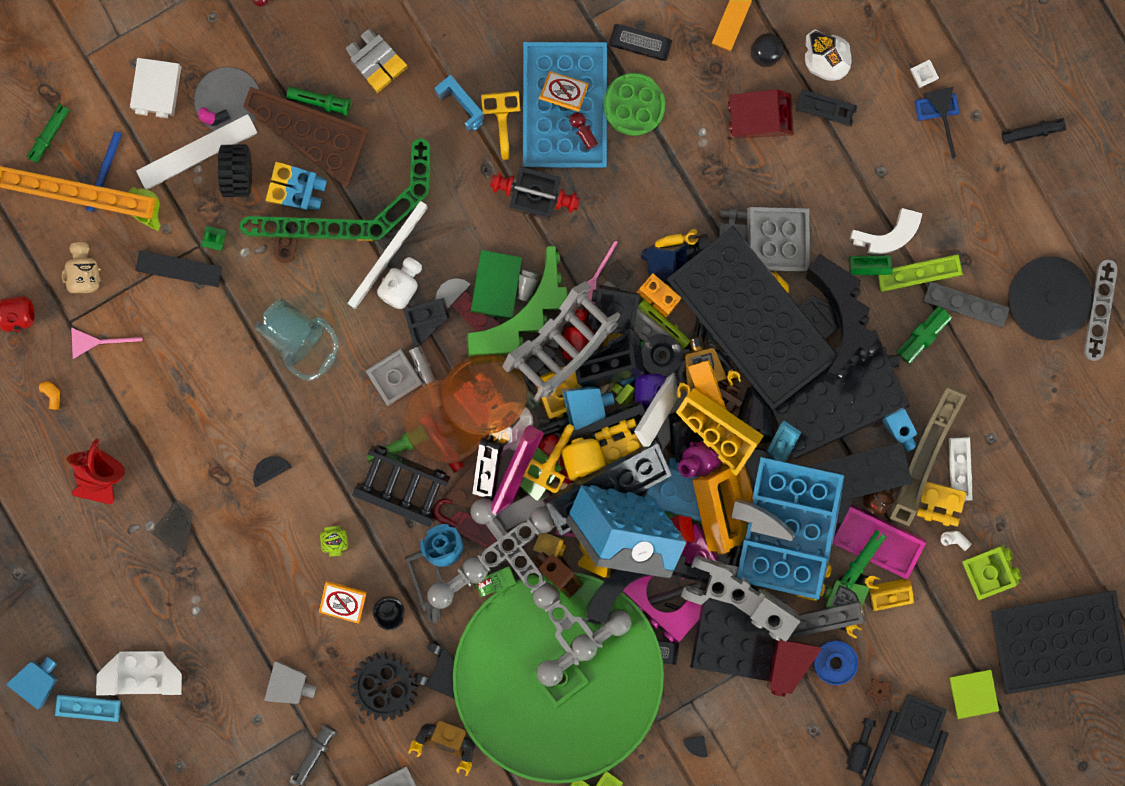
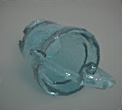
M283 298L280 301L276 300L263 313L264 322L261 324L258 321L255 330L281 355L285 367L295 376L309 381L318 379L327 373L337 358L338 338L336 333L321 318L311 319ZM324 329H326L333 340L332 353L327 356L316 374H302L293 366L299 363L312 350L322 336Z

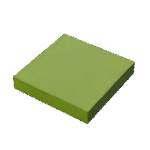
M991 669L949 677L957 719L999 711Z

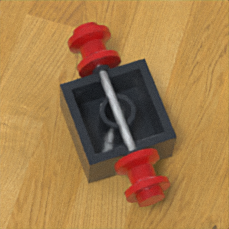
M520 167L516 183H513V175L509 179L502 177L501 172H498L497 176H492L490 187L493 188V192L496 193L500 189L505 191L506 196H509L511 189L514 191L509 209L512 211L550 220L556 202V209L558 210L562 206L567 207L569 213H572L573 209H578L580 198L577 197L576 192L572 195H567L564 189H561L560 194H557L561 177Z

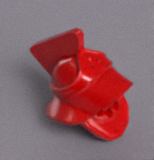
M96 438L92 445H90V450L76 452L67 457V462L74 471L73 476L77 485L71 494L75 497L113 504V484L119 482L124 477L125 468L115 458L100 450V439Z

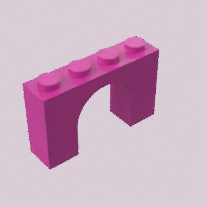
M652 576L638 579L629 584L622 592L648 617L647 620L654 628L659 627L664 631L662 635L669 642H680L699 620L701 605L688 600L674 612L665 613L656 610L649 603L646 594L647 584Z

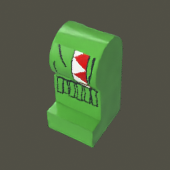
M510 566L486 576L482 582L475 584L480 597L512 586L516 584Z

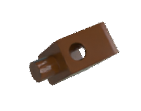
M542 552L537 556L535 561L540 565L538 570L568 599L583 586V582L554 554L549 557L545 552Z

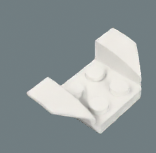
M121 651L97 673L96 695H182V674L167 658L164 651Z

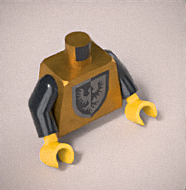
M701 336L689 339L692 351L683 353L681 365L675 371L678 387L677 397H681L680 391H686L688 395L690 388L695 387L688 366L710 360L716 381L728 378L730 386H733L732 378H737L739 383L741 382L740 374L735 371L730 359L722 351L714 349L712 346L704 347Z
M439 720L432 724H424L415 740L411 742L408 753L410 754L412 750L417 751L416 757H419L423 744H427L458 756L462 760L457 768V773L464 769L466 771L465 776H467L472 768L471 761L475 744L469 738L467 731Z

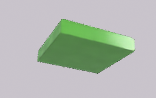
M537 448L533 459L543 464L549 459V456ZM556 463L555 471L560 473L563 468ZM531 465L528 470V474L535 478H539L542 472L541 468L535 465ZM550 475L547 484L551 485L556 476ZM525 477L520 485L537 501L547 491L546 488Z

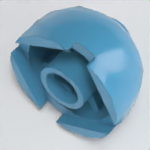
M448 524L434 526L426 532L427 536L423 540L422 538L420 550L426 560L434 566H451L461 558L464 542L456 528L449 527Z

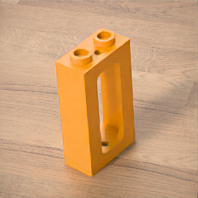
M721 465L711 474L705 477L699 476L692 480L708 551L718 552V554L728 553L732 547L743 544L748 529L747 521L732 518L735 501L737 499L742 500L737 476L731 472L732 469L728 465ZM719 483L731 534L729 535L727 532L726 523L717 488Z

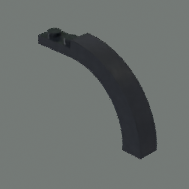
M680 556L672 575L708 584L711 576L709 572L696 567L692 568L690 563L686 566V557ZM623 570L615 571L595 591L585 610L583 621L601 626L605 625L613 603L619 594L629 584L652 575ZM716 582L713 585L720 586L722 583Z

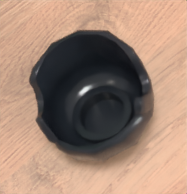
M772 33L762 34L751 46V57L761 67H771L782 57L784 45L776 35Z
M392 596L382 597L373 607V618L380 628L395 630L404 622L405 609L399 599Z

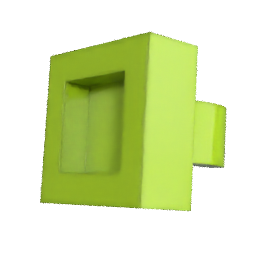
M616 383L612 388L613 392L618 395L615 401L620 406L628 405L635 397V389L629 384L623 388Z

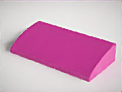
M531 425L525 428L491 503V511L495 515L513 503L524 479L523 475L544 435V432Z
M851 504L843 523L839 525L833 544L858 556L874 531L878 530L880 534L876 540L879 539L881 534H884L887 538L869 562L908 580L926 545V539Z

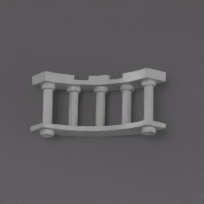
M586 281L571 289L569 295L559 308L562 312L555 320L550 318L538 331L540 335L533 342L527 340L520 347L510 352L502 366L507 372L515 368L520 369L539 388L534 397L536 401L543 397L548 398L551 396L555 388L569 378L593 354L607 335L618 326L616 323L620 317L618 312L607 317L588 299L589 296L587 294L591 286ZM580 305H583L602 323L596 334L576 316L575 311ZM566 322H571L589 340V343L580 353L560 334V329ZM550 339L555 340L573 358L563 369L543 351V346ZM532 355L534 357L537 356L555 376L544 382L525 363L526 360Z

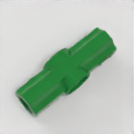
M938 306L924 322L922 321L910 334L911 337L896 353L905 362L910 364L924 348L926 349L938 337L937 334L947 325L952 317L943 308Z

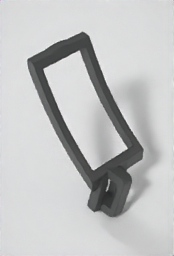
M419 551L405 557L423 611L427 610V621L437 623V620H441L440 609L434 608L429 601L424 603L410 563L412 560L423 557L422 552ZM434 566L439 582H443L438 566Z

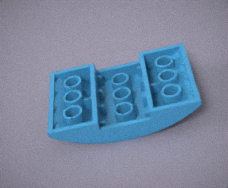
M761 457L752 498L753 504L777 516L796 535L792 541L752 532L750 531L752 523L749 522L737 578L741 580L744 577L752 585L819 600L835 535L844 475Z

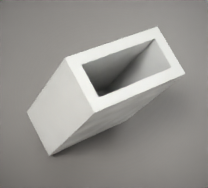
M137 58L130 108L135 110V114L147 116L148 112L156 113V117L168 119L169 115L174 116L181 74L180 64Z

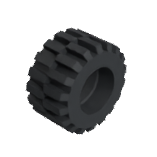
M247 144L221 145L219 148L218 183L222 197H249L251 193L252 164L250 149Z

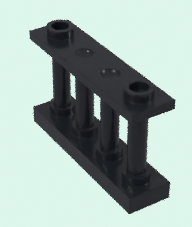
M372 445L368 452V455L374 457L365 482L356 485L352 496L430 527L435 518L431 507L440 484L445 486L448 484L450 476L443 470H433L393 454L384 446ZM383 460L394 466L384 491H378L373 489L372 485ZM401 468L413 472L404 498L400 500L393 497L392 491ZM422 476L433 482L423 506L417 507L411 501Z

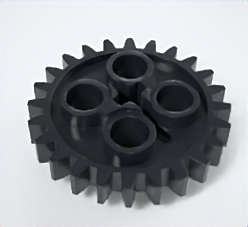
M386 652L382 653L381 658L378 653H375L373 659L370 656L366 657V662L361 661L359 663L361 668L354 670L358 675L351 677L356 682L350 686V688L356 689V692L351 694V696H358L355 704H362L360 711L368 710L367 717L374 713V720H377L380 715L383 721L387 720L388 715L391 720H394L396 714L399 717L403 716V711L408 712L410 710L408 705L415 704L411 698L418 696L413 691L419 688V685L413 684L418 677L411 676L414 669H407L409 662L401 663L402 656L395 660V653H392L389 658ZM385 667L391 669L392 677H388L385 675ZM396 677H400L399 681L373 696H369L370 692ZM367 678L374 680V687L368 686ZM395 686L402 688V695L395 693ZM378 696L385 699L384 706L377 702Z

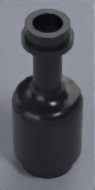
M865 717L862 721L864 727L860 740L852 743L846 764H848L846 769L859 774H863V771L867 768L872 748L868 745V740L872 727L876 728V721Z

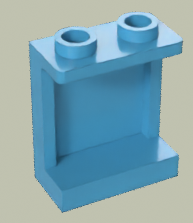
M451 75L434 88L436 95L441 101L452 93L470 114L471 118L465 123V129L468 132L470 130L476 131L483 125V112Z

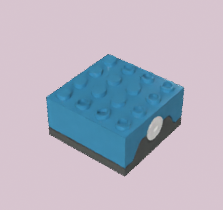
M581 485L569 513L570 515H568L566 523L590 558L599 567L671 578L686 544L681 532L676 529L672 520L664 513L665 511L656 502L657 500L648 495L642 497L632 492L621 493L614 489L604 490L594 485L590 487Z

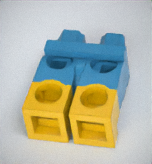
M275 162L271 181L274 183L270 182L266 202L307 212L308 209L320 210L322 199L312 197L313 189L325 191L327 180L318 177L314 172Z

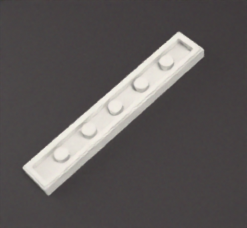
M247 114L140 168L136 172L144 188L148 190L217 155L221 145L238 144L258 134Z
M422 201L416 206L351 297L348 305L354 309L358 307L428 209L427 205Z

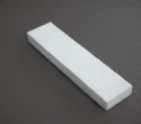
M675 373L666 377L664 384L660 387L634 431L643 447L651 445L678 399Z

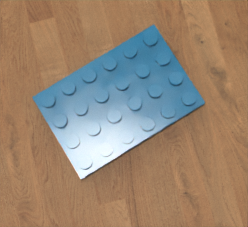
M523 42L524 168H607V118L603 109V98L607 90V42ZM549 71L589 83L579 112L583 113L586 118L585 126H591L590 130L599 143L596 147L587 151L579 135H576V132L579 131L578 128H574L570 124L571 114L578 111L539 99Z

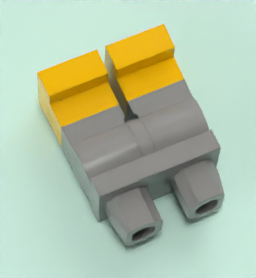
M368 29L361 35V38L367 44L365 47L360 49L355 42H352L346 47V50L351 57V62L375 92L379 93L391 82L390 77L394 80L408 67L380 35L377 36ZM379 64L385 69V71L390 75V77L381 69Z

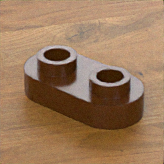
M289 223L286 228L291 230V234L297 231L293 223ZM275 238L274 255L279 262L289 263L294 259L297 239ZM287 249L289 251L288 256H282L281 251Z

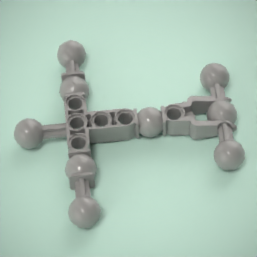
M487 498L477 499L470 509L472 519L476 523L486 524L497 541L482 553V556L478 555L477 557L467 559L463 563L462 568L457 569L460 574L449 582L433 584L427 592V599L434 608L444 609L452 603L455 592L466 584L471 587L473 586L472 584L482 582L488 572L491 571V567H496L507 559L525 585L532 589L530 592L533 594L535 605L546 613L549 612V617L557 629L555 637L567 652L556 661L545 660L541 662L536 670L537 679L542 685L547 687L555 686L562 680L565 669L572 664L578 666L579 661L591 660L596 655L597 647L603 648L602 642L611 635L622 636L626 634L632 625L630 615L624 610L614 609L610 611L607 623L593 633L586 622L583 621V618L579 616L574 617L564 605L560 604L562 601L558 589L553 584L548 583L547 580L544 581L542 573L523 549L525 545L535 538L536 534L539 536L540 533L550 532L555 525L547 508L538 507L534 509L530 518L526 519L527 523H521L507 533L496 518V515L491 511L492 500ZM523 527L531 529V536L524 539L520 536V530ZM507 539H511L514 542V548L511 551H505L503 548V543ZM489 552L497 554V561L493 564H489L486 561V556ZM520 556L525 557L527 560L524 568H518L515 564L516 559ZM532 573H536L539 576V583L536 585H530L528 582V577ZM558 607L562 608L565 612L564 617L560 620L555 619L553 616L554 609ZM578 622L586 634L575 637L571 646H569L562 636V632L571 629L572 625Z

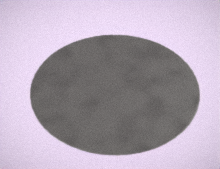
M232 67L215 69L208 73L197 86L194 97L197 115L202 107L208 108L209 111L215 114L226 109L230 119L215 126L204 123L214 131L247 114L253 122L256 117L245 109L243 105L250 87L258 90L259 88L254 79L240 69Z

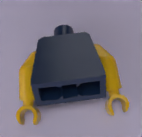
M691 229L687 235L683 236L682 233L668 235L658 239L649 248H645L642 251L641 258L648 262L649 275L651 276L653 273L669 288L674 289L667 278L687 263V245L683 244V242L686 241L691 245L695 244L699 238L692 239L690 235H695L698 231Z

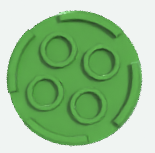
M627 73L616 78L608 86L603 98V109L608 122L618 132L629 136H640L652 131L661 122L665 113V97L659 86L649 76L641 73Z

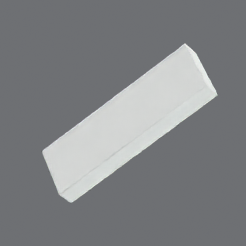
M970 437L948 438L950 487L967 491L965 501L972 500Z

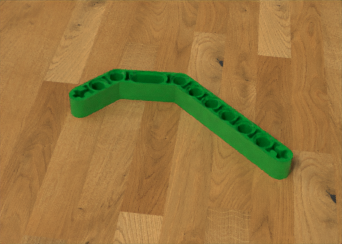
M422 138L416 139L412 143L410 186L373 220L248 216L240 222L241 232L247 237L380 241L410 214L419 202L428 196L430 144ZM418 144H422V147L426 148V150H423L422 159H418V150H415V148H418ZM416 165H423L426 172L423 175H417L414 172V167ZM418 185L424 187L425 193L422 196H417L413 192L414 187ZM407 200L410 203L409 209L396 221H387L385 215L399 201ZM262 221V233H258L259 228H252L251 232L244 228V225H248V222H252L254 226H259L258 222ZM269 222L277 225V229L273 233L265 230V225ZM289 223H295L298 226V230L295 233L291 234L286 231V226ZM313 223L318 225L319 231L316 234H310L307 231L308 225ZM332 224L340 227V232L336 235L328 232V228ZM352 225H358L361 228V233L354 236L350 234L349 228ZM371 227H381V235L373 236L370 233Z

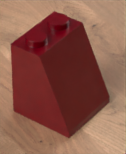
M775 89L730 95V101H728V110L731 113L729 129L733 137L757 138L794 135L792 98L790 93Z
M782 639L776 640L770 677L767 688L771 690V693L785 697L786 693L791 694L820 653L821 647L790 640L786 642Z

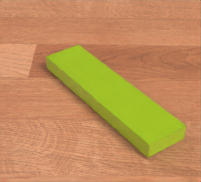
M958 254L893 268L892 275H877L880 292L961 276L963 273Z

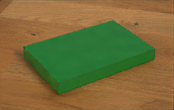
M485 250L480 251L470 312L512 319L522 257Z

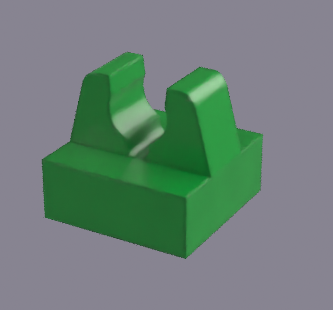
M206 226L201 247L222 251L227 231Z

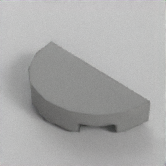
M463 279L447 280L438 289L436 300L444 298L448 309L471 284Z

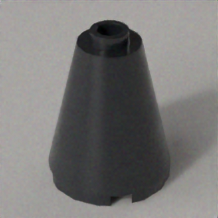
M751 385L746 390L737 418L764 435L760 443L772 442L775 433L771 408L754 386Z

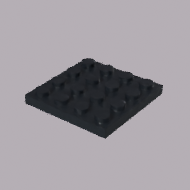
M712 586V588L715 591H720L723 589V587L720 586ZM735 589L732 595L739 598L744 594V591ZM777 597L779 600L786 603V599ZM709 598L701 605L690 667L769 681L776 639L769 635L770 631L766 628L760 629L751 622L750 616L735 605ZM771 615L769 618L774 619L777 615Z

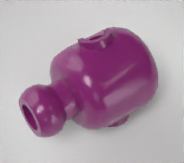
M704 439L697 443L691 442L690 447L684 451L682 460L678 465V470L682 476L686 478L693 476L705 477L722 465V461L718 458L719 455L703 442Z

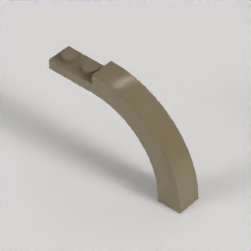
M950 383L947 384L935 409L933 408L917 442V447H915L908 467L912 484L900 486L890 519L910 526L917 513L933 463L951 424L967 396V390Z

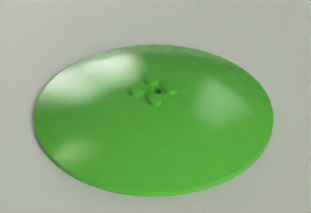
M573 572L583 582V586L570 599L558 589L562 601L560 604L564 605L574 617L579 616L583 618L590 599L604 581L586 574ZM538 574L528 577L530 585L539 583ZM543 575L544 581L547 580L548 583L552 584V583ZM518 579L516 584L497 591L485 601L473 615L461 636L453 668V691L460 718L466 731L480 750L493 762L517 776L533 781L557 784L572 783L598 776L621 763L639 746L651 729L657 716L664 686L663 659L657 637L643 612L629 597L621 592L610 611L614 609L626 611L631 618L632 625L630 630L622 636L611 635L603 641V648L597 647L596 655L591 660L579 661L578 666L572 664L565 669L563 673L566 676V681L563 684L551 687L544 686L538 681L536 676L539 664L545 660L556 661L567 652L555 637L557 629L549 617V612L546 613L535 605L533 594L530 592L532 589L527 587L522 579ZM560 607L555 608L553 611V616L557 620L562 619L565 615L564 610ZM578 622L574 623L571 629L562 632V636L569 646H571L575 637L586 634ZM586 622L593 633L602 627L601 625Z

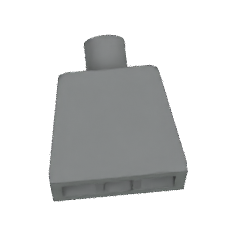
M276 660L264 701L299 704L302 695L314 698L317 686L305 683L308 674Z

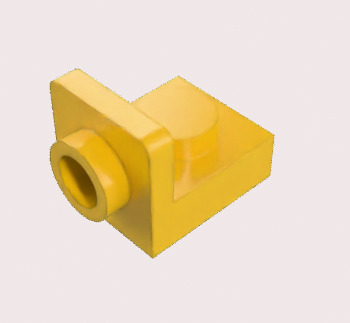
M540 533L533 550L539 553L545 552L549 557L552 554L556 557H562L566 545L563 544V539L548 533Z

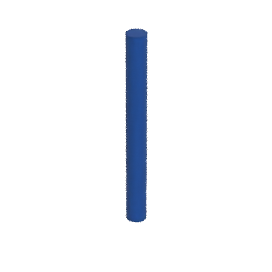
M114 131L94 186L103 187L122 136L119 132ZM87 206L85 210L94 212L95 208Z

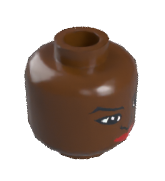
M892 489L864 495L865 503L863 505L872 514L876 515L878 513L882 515L894 504L895 500L892 496L894 492Z

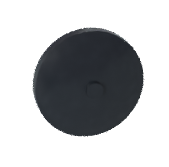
M1042 257L1027 263L1016 273L1008 291V306L1015 323L1028 335L1041 340H1059L1072 335L1086 322L1092 308V289L1086 275L1074 263L1059 257Z

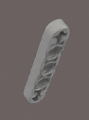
M1112 260L1100 262L1096 271L1092 308L1089 314L1084 345V356L1090 361L1101 359L1105 351L1117 277V265ZM1107 264L1112 269V272H1109L1107 275V279L1111 278V282L1107 280L1100 281V277H1105V271L1102 270V267H1105ZM1101 284H1106L1109 287L1108 295L1103 296L1099 293L1098 288ZM1101 304L1106 308L1104 316H1098L1095 313L1097 305ZM1094 325L1102 327L1103 333L1100 337L1092 334V327ZM1090 339L1095 341L1101 340V344L1096 343V350L1099 351V354H1096L1094 357L1089 352V349L1094 347V342H1090Z

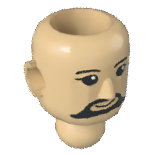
M87 242L71 243L69 249L73 259L66 262L64 271H62L63 283H66L68 292L73 294L97 291L99 281H101L99 277L100 269H98L95 259L88 258L89 244Z

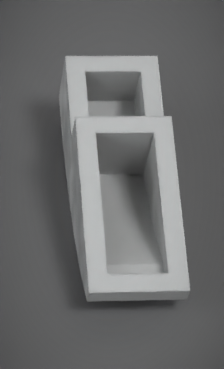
M741 499L735 501L732 518L751 522L750 531L789 541L795 538L796 534L782 520L766 509Z

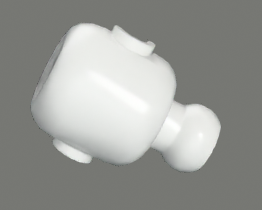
M407 257L403 261L401 270L391 268L385 278H382V282L377 289L378 296L396 309L405 308L417 290L418 284L413 278L416 274L420 273L422 265L416 260Z

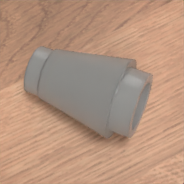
M522 270V274H519L517 299L529 302L539 282L538 273Z

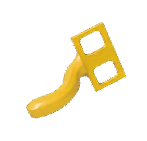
M519 91L481 94L483 114L495 113L498 118L501 157L503 160H509L507 115L509 112L520 111ZM516 96L518 105L516 107H506L505 97ZM495 98L497 107L495 109H485L484 99Z
M568 424L565 427L556 447L545 463L541 464L531 459L523 477L553 493L559 491L566 476L556 472L555 465L574 431L573 425ZM531 465L541 468L542 472L539 478L528 474ZM550 475L560 479L561 482L558 488L547 484Z

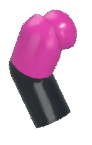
M202 107L198 111L199 119L211 126L230 119L226 109L216 114L209 111L206 107Z

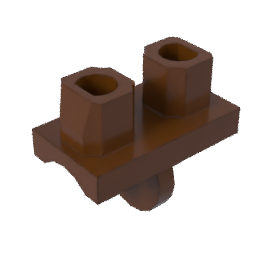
M735 378L731 379L733 386H730L727 380H721L720 382L726 389L718 386L722 397L726 399L724 403L726 410L730 413L743 403V400L729 392L731 390L738 394L740 388L734 385L737 380Z

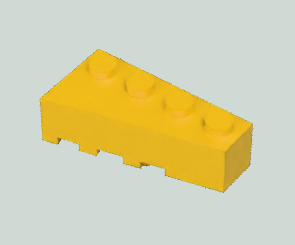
M694 388L686 396L676 412L695 433L697 432L704 439L703 442L719 455L718 458L732 469L731 472L735 476L742 470L764 437V435Z

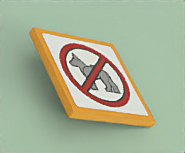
M549 71L539 99L579 112L589 83Z
M326 581L319 613L359 624L367 592Z

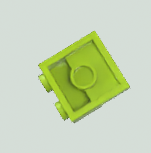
M1004 544L962 561L978 600L1020 584V571L1017 567L1013 568L1011 563L1013 559L1012 552L1009 548H1005Z

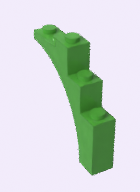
M547 246L545 250V267L541 283L527 306L515 317L500 326L486 331L468 333V357L507 356L523 344V337H519V334L538 333L547 323V316L543 315V312L561 311L559 308L569 293H567L566 287H558V285H561V273H557V264H560V254L556 252L555 246Z

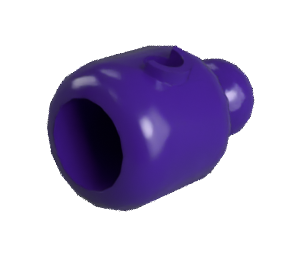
M662 374L637 376L635 379V401H643L646 409H648L660 387L664 384L666 376Z

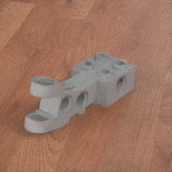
M700 556L694 557L691 567L707 571L711 576L705 591L691 586H684L681 594L682 598L702 605L709 598L733 604L748 614L752 619L751 622L760 629L766 628L770 631L769 635L778 641L780 639L785 642L800 623L799 614L796 610L765 589H759L757 592L750 587V581L744 577L739 580L732 575V569L725 564ZM721 582L724 587L720 591H715L712 588L713 584ZM735 589L744 591V594L739 598L732 595ZM771 615H777L774 619L769 618Z

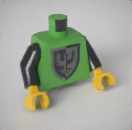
M860 574L851 589L846 587L850 579L847 580L845 585L840 583L844 575L839 580L835 579L832 587L824 584L825 591L822 597L827 598L824 607L827 608L859 600L863 606L869 589L879 588L873 586V581L875 579L880 580V578ZM858 625L840 628L853 638H857L853 635L854 629L862 631Z

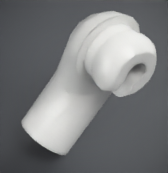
M946 531L941 535L940 541L945 546L958 544L966 551L972 545L959 531Z

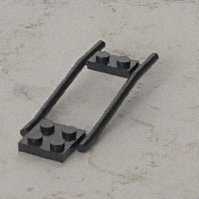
M907 694L900 713L890 710L861 786L871 785L891 733L934 750L920 786H929L949 735L948 732L940 730L947 709Z

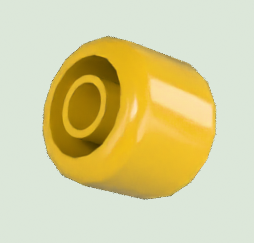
M575 439L561 453L567 475L572 481H579L607 466L600 443L595 439Z

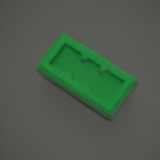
M849 256V269L852 275H892L891 256Z

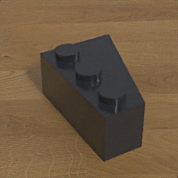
M628 329L625 331V334L616 340L612 339L602 349L595 350L576 370L577 383L582 387H600L645 375L639 335L632 329Z

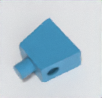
M596 386L562 389L569 424L574 426V430L581 429L605 418L604 407L614 404L613 394L609 392L601 395L600 389Z
M905 409L882 419L893 441L896 443L902 442L906 452L917 447L913 439L917 432Z
M49 656L46 657L41 665L35 660L31 661L6 685L37 710L41 709L58 679L51 673L58 663Z

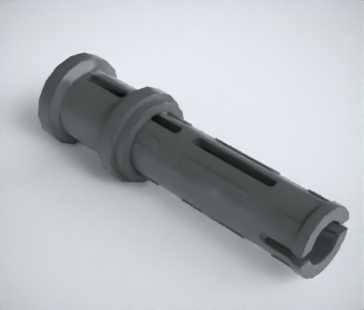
M324 723L321 724V730L317 737L312 739V746L292 778L293 781L304 786L322 753L328 751V745L333 736L338 734L334 728Z

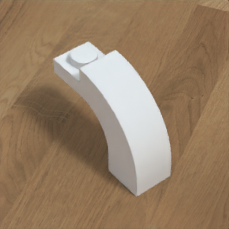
M902 208L899 211L896 225L890 233L876 236L852 230L849 240L854 241L853 244L856 246L865 247L869 245L868 254L879 255L893 252L904 246L914 236L919 227L922 213Z

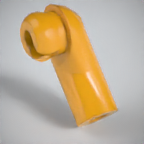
M50 381L41 382L39 391L41 393L44 392L49 397V409L59 410L60 390Z

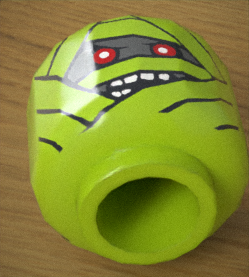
M341 526L325 527L324 531L319 535L321 550L324 553H329V557L342 555L341 551L348 548L347 532L345 529H341Z

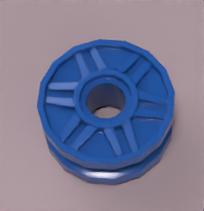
M840 640L826 641L819 646L821 651L813 662L814 670L819 678L832 685H841L850 681L858 668V658L853 648ZM833 657L841 659V664L837 668L830 666V660Z

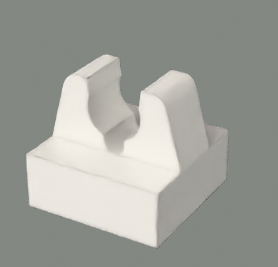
M930 60L910 69L919 88L939 79Z

